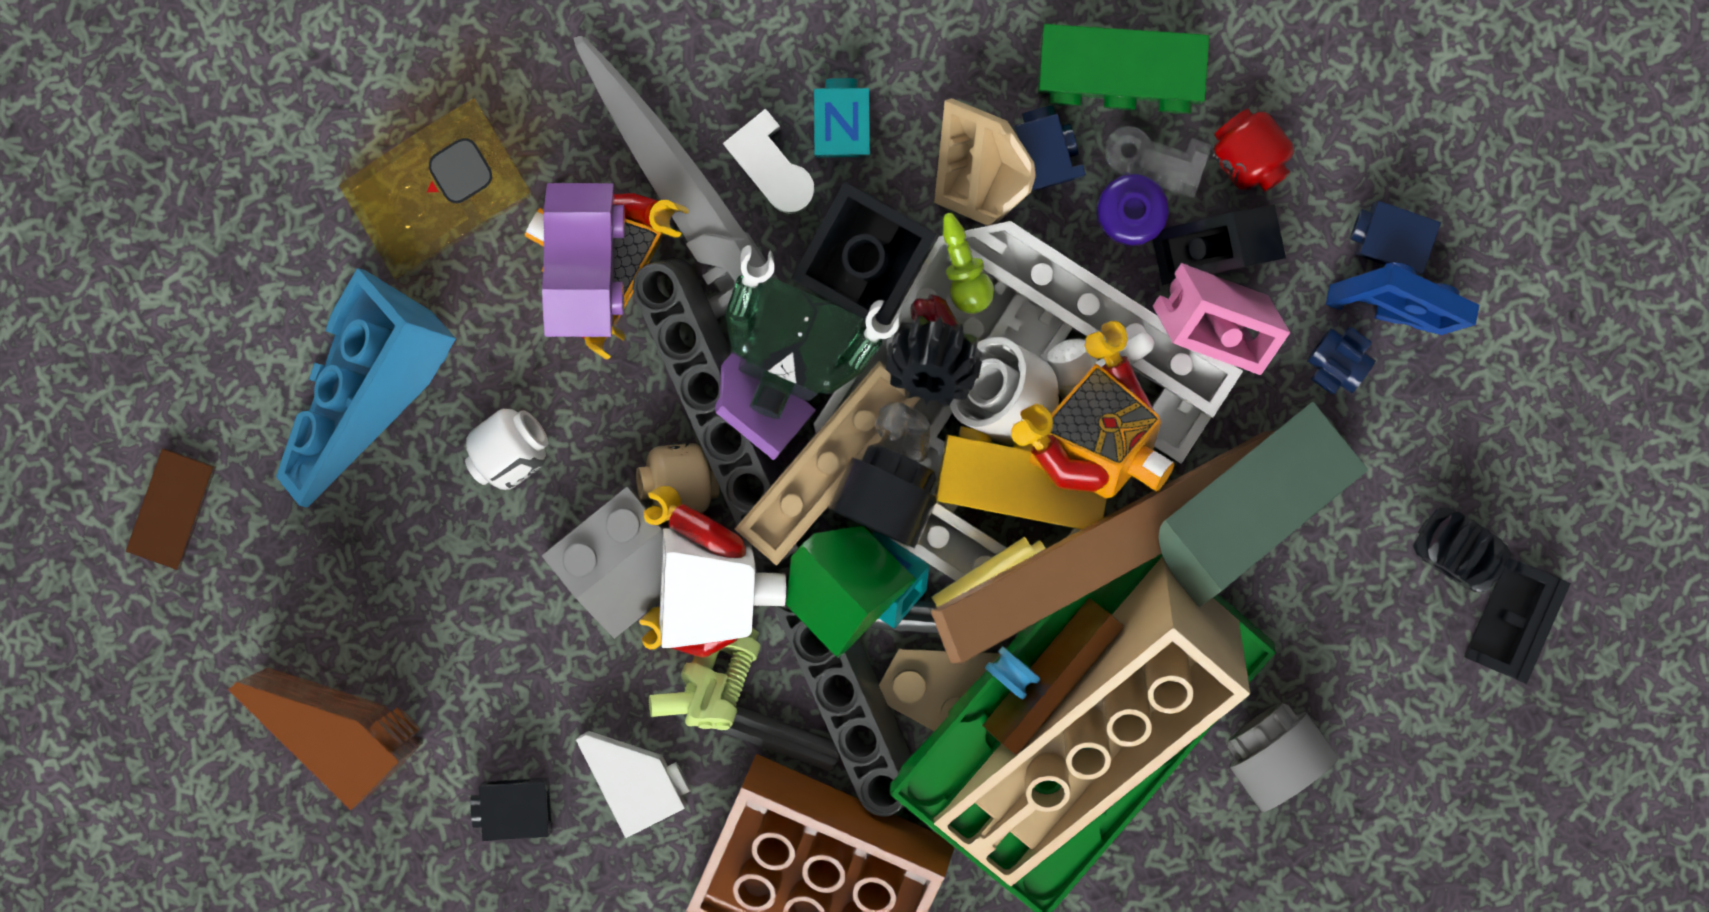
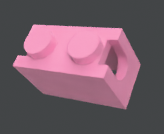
M1181 263L1174 273L1176 278L1170 285L1171 296L1169 299L1159 296L1153 305L1173 344L1261 375L1290 334L1270 297ZM1246 327L1259 331L1258 336L1253 339Z

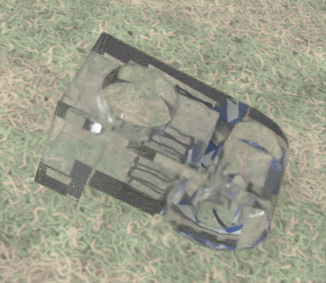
M1126 126L1117 129L1109 136L1105 144L1104 158L1111 171L1119 176L1130 174L1143 175L1154 180L1164 191L1193 200L1212 145L1191 138L1186 152L1151 141L1147 134L1137 127Z

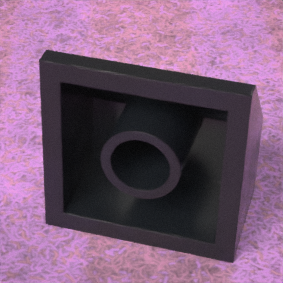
M844 182L791 279L865 322L871 305L876 301L882 300L883 304L875 314V318L880 324L889 325L936 243L939 234L864 190Z

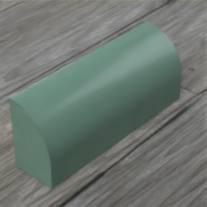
M1311 402L1162 523L1159 530V545L1163 558L1173 576L1200 608L1366 473L1368 468L1316 404Z

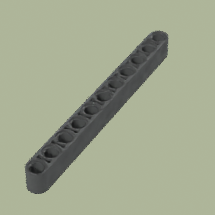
M670 257L645 265L638 271L633 283L635 299L736 525H738L760 499L749 491L746 483L747 475L750 473L760 478L765 494L784 472L778 456L775 460L771 459L742 434L739 448L733 447L726 440L724 429L728 422L715 412V405L720 398L721 365L731 355V350L692 266L681 258ZM660 271L669 275L673 282L674 289L670 298L663 295L658 289L657 278ZM682 322L689 324L695 331L696 344L693 348L684 344L680 337L679 331ZM704 373L711 374L718 382L719 392L716 398L709 396L703 389L702 376ZM810 528L777 566L752 545L755 567L758 573H785L786 599L791 557L801 544L813 535ZM786 602L785 606H773L860 802L873 815L882 817L893 815L904 806L884 792L880 784V776H889L894 780L899 775L903 764L911 757V753L894 715L887 705L860 639L858 638L838 658L827 647H823L816 641L814 633L786 605ZM836 675L845 676L851 681L854 688L853 698L846 697L840 693L835 682ZM858 725L867 726L873 731L877 740L876 747L867 746L861 741L858 735Z

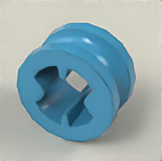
M1002 646L998 651L1000 653L999 660L996 663L988 662L985 669L1023 700L1027 696L1025 692L1026 686L1029 683L1037 684L1041 678Z

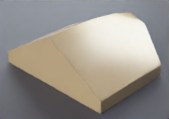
M955 99L945 100L934 203L987 226L997 224L1031 193L1036 178L1034 161L1008 121Z

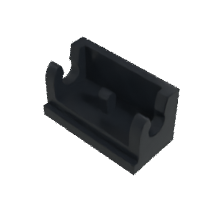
M1509 558L1505 565V571L1495 584L1464 657L1527 684L1571 583L1523 562Z

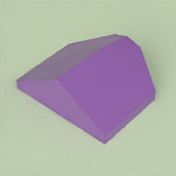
M734 351L721 365L720 398L716 402L715 412L766 455L775 460L816 409L770 373ZM764 385L786 395L778 415L765 408L756 406Z

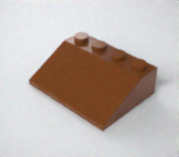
M269 667L235 682L228 689L350 810L378 790L423 744L415 736L420 731L419 726L399 707L390 711L385 705Z
M756 754L686 912H928L945 878L955 847L939 834L894 814L884 817L873 815L865 809L858 798Z

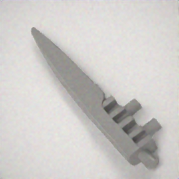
M583 36L574 37L577 51L598 93L661 200H670L688 208V214L678 211L672 215V218L688 241L686 245L697 262L712 265L702 277L708 285L715 282L720 292L708 299L716 319H719L732 309L734 311L743 279L740 263L741 251L744 247L751 245L752 253L748 264L752 267L763 266L767 262L749 233L742 230L706 177L652 109L588 39ZM774 272L767 281L759 283L755 288L747 315H737L738 318L732 321L738 331L745 328L750 337L733 348L731 353L735 351L753 362L762 355L765 359H770V353L803 341L809 325ZM812 329L805 343L799 348L807 371L804 373L807 378L818 371L804 349L816 337Z

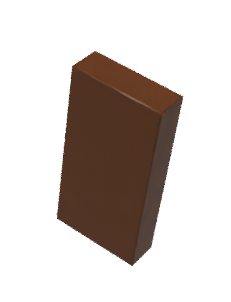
M163 448L125 552L179 570L216 466Z

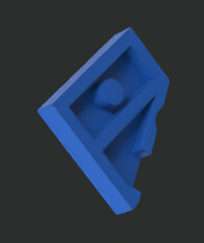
M1387 263L1382 268L1330 284L1325 304L1340 310L1343 309L1344 305L1356 301L1376 305L1375 319L1409 325L1415 329L1438 335H1444L1476 325L1480 306L1460 296L1457 288L1447 284L1433 283L1418 276L1416 269L1402 263Z

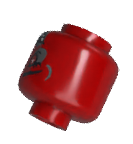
M1247 108L1215 132L1214 136L1218 142L1213 148V157L1238 189L1250 190L1259 185L1264 192H1267L1291 173L1285 164L1292 158L1295 147L1269 113L1261 111L1252 114L1249 108Z

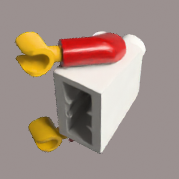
M660 486L648 493L650 498L657 500L662 505L663 510L657 506L647 508L643 513L645 521L651 525H659L668 520L671 529L663 528L660 607L650 609L639 620L642 626L647 625L653 628L642 637V643L645 648L650 650L656 649L662 644V648H671L703 658L708 657L734 643L738 638H744L751 634L753 606H785V573H755L752 544L743 541L739 535L685 504L681 505L679 493L671 486Z

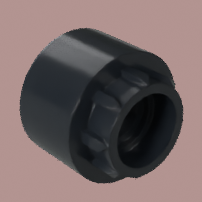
M875 443L867 447L862 460L851 458L828 508L860 525L915 549L938 500L937 496L930 493L937 479L935 471L900 453Z

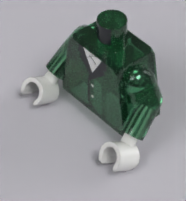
M749 245L741 251L740 263L743 275L738 276L725 313L731 350L740 357L738 370L760 380L749 405L750 408L764 416L780 419L790 394L810 401L818 392L823 394L834 393L859 376L881 347L882 339L892 337L897 332L902 315L899 312L892 324H880L875 318V314L883 304V301L879 300L871 305L866 318V327H861L864 318L771 277L774 272V255L771 250L768 253L766 264L761 267L750 266L748 261L751 257L752 248Z

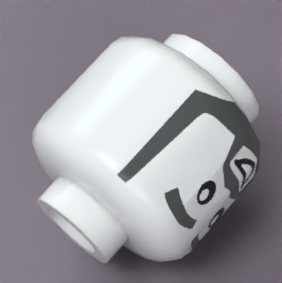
M500 409L475 427L467 436L466 447L469 457L465 459L467 469L474 479L482 485L490 483L499 489L510 490L543 466L546 460L545 447L548 445V438L540 423L530 413L526 411L518 413L513 409Z

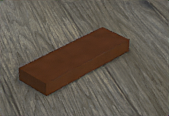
M1088 598L1031 666L1030 669L1041 678L1037 684L1029 683L1026 686L1025 692L1027 696L1023 700L1010 691L982 726L1015 755L1019 753L1120 633L1124 625L1091 598Z

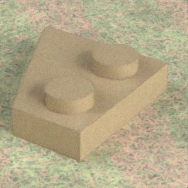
M898 648L879 683V687L889 707L935 731L949 716L948 711L986 671L985 666L988 662L993 663L1000 656V653L981 652L963 663H950L946 650Z

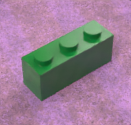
M1044 24L1041 32L1037 94L1049 95V104L1058 106H1081L1082 97L1104 98L1103 108L1136 110L1137 101L1159 102V112L1191 114L1192 104L1201 105L1205 102L1209 35Z

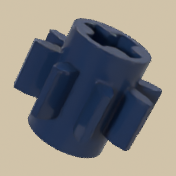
M1348 327L1343 335L1330 328L1307 359V362L1317 368L1311 380L1330 394H1335L1340 386L1353 393L1376 362L1375 359L1365 353L1372 342L1352 327Z

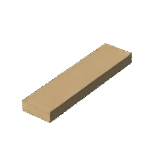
M881 361L876 363L734 528L776 566L831 503L851 458L862 460L868 446L875 443L881 445L920 400L917 396L905 398V390L903 388H896L890 385L891 374L885 370L886 366Z

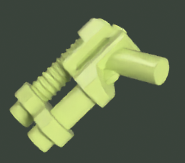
M752 628L749 636L738 638L734 643L719 650L732 656L725 674L713 671L719 651L704 658L694 655L692 663H686L681 672V677L686 685L684 692L649 695L651 717L687 714L685 719L687 726H699L701 729L728 730L733 725L736 717V702H738V697H740V692H742L743 683L751 667L750 664L757 659L761 648L757 641L759 632Z

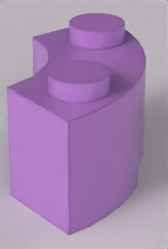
M547 183L543 210L544 266L542 300L544 337H611L613 315L624 314V283L614 282L615 238L625 237V206L614 205V183Z

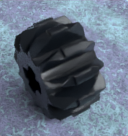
M918 316L914 324L910 322L901 323L892 343L888 346L885 358L887 361L885 370L891 374L890 385L896 388H903L905 390V398L916 396L922 398L926 405L931 400H937L943 405L949 406L953 399H966L969 391L974 387L975 380L979 378L982 361L980 360L982 352L977 348L978 337L964 334L963 324L951 326L944 323L942 317L936 322H930L925 317Z
M1450 508L1436 509L1432 516L1423 523L1418 531L1419 536L1413 544L1416 554L1422 558V561L1431 565L1436 571L1441 572L1450 580L1474 592L1488 591L1495 581L1498 582L1511 556L1508 546L1503 543L1502 539L1479 525L1475 520H1471L1462 513L1455 512Z

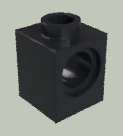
M549 777L484 781L479 786V795H471L472 827L482 828V841L549 837L552 833Z

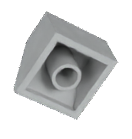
M631 485L623 489L542 555L543 559L573 596L614 639L660 602L663 528L665 527L663 524L651 525L645 521L643 513L649 507L643 500H640L638 493Z

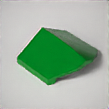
M865 526L814 533L801 544L791 557L786 605L836 657L840 658L917 579Z

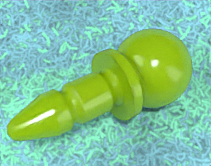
M947 213L943 218V237L945 243L948 244L947 250L952 263L946 269L947 278L952 280L950 297L953 304L962 312L970 314L979 313L985 310L992 302L994 286L991 279L982 272L984 269L983 260L973 258L969 243L965 240L966 233L954 214Z

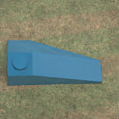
M360 268L356 269L330 315L325 331L335 334L328 358L325 365L318 363L313 365L309 380L316 383L310 411H302L297 414L276 478L297 504L306 508L430 384L440 365L446 360L449 350L456 340L454 335L431 310Z

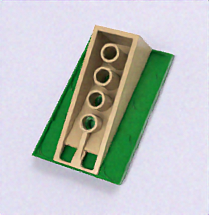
M1162 554L1019 631L1016 639L1006 648L1027 667L1031 668L1088 598H1091L1124 625L1120 633L1019 753L1015 755L982 726L1011 691L986 670L948 711L949 716L903 764L899 775L890 783V795L1034 912H1053L1211 727L1250 695L1249 683L1276 653L1274 642L1221 595L1217 594L1199 608L1173 576ZM1000 656L993 663H996Z

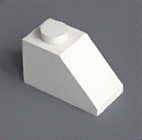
M591 731L580 735L576 739L625 838L685 809L687 803L683 795L691 790L677 762L668 766L661 754Z

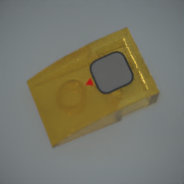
M472 98L409 137L339 185V188L395 280L485 227L491 220L534 195L480 103L475 98Z

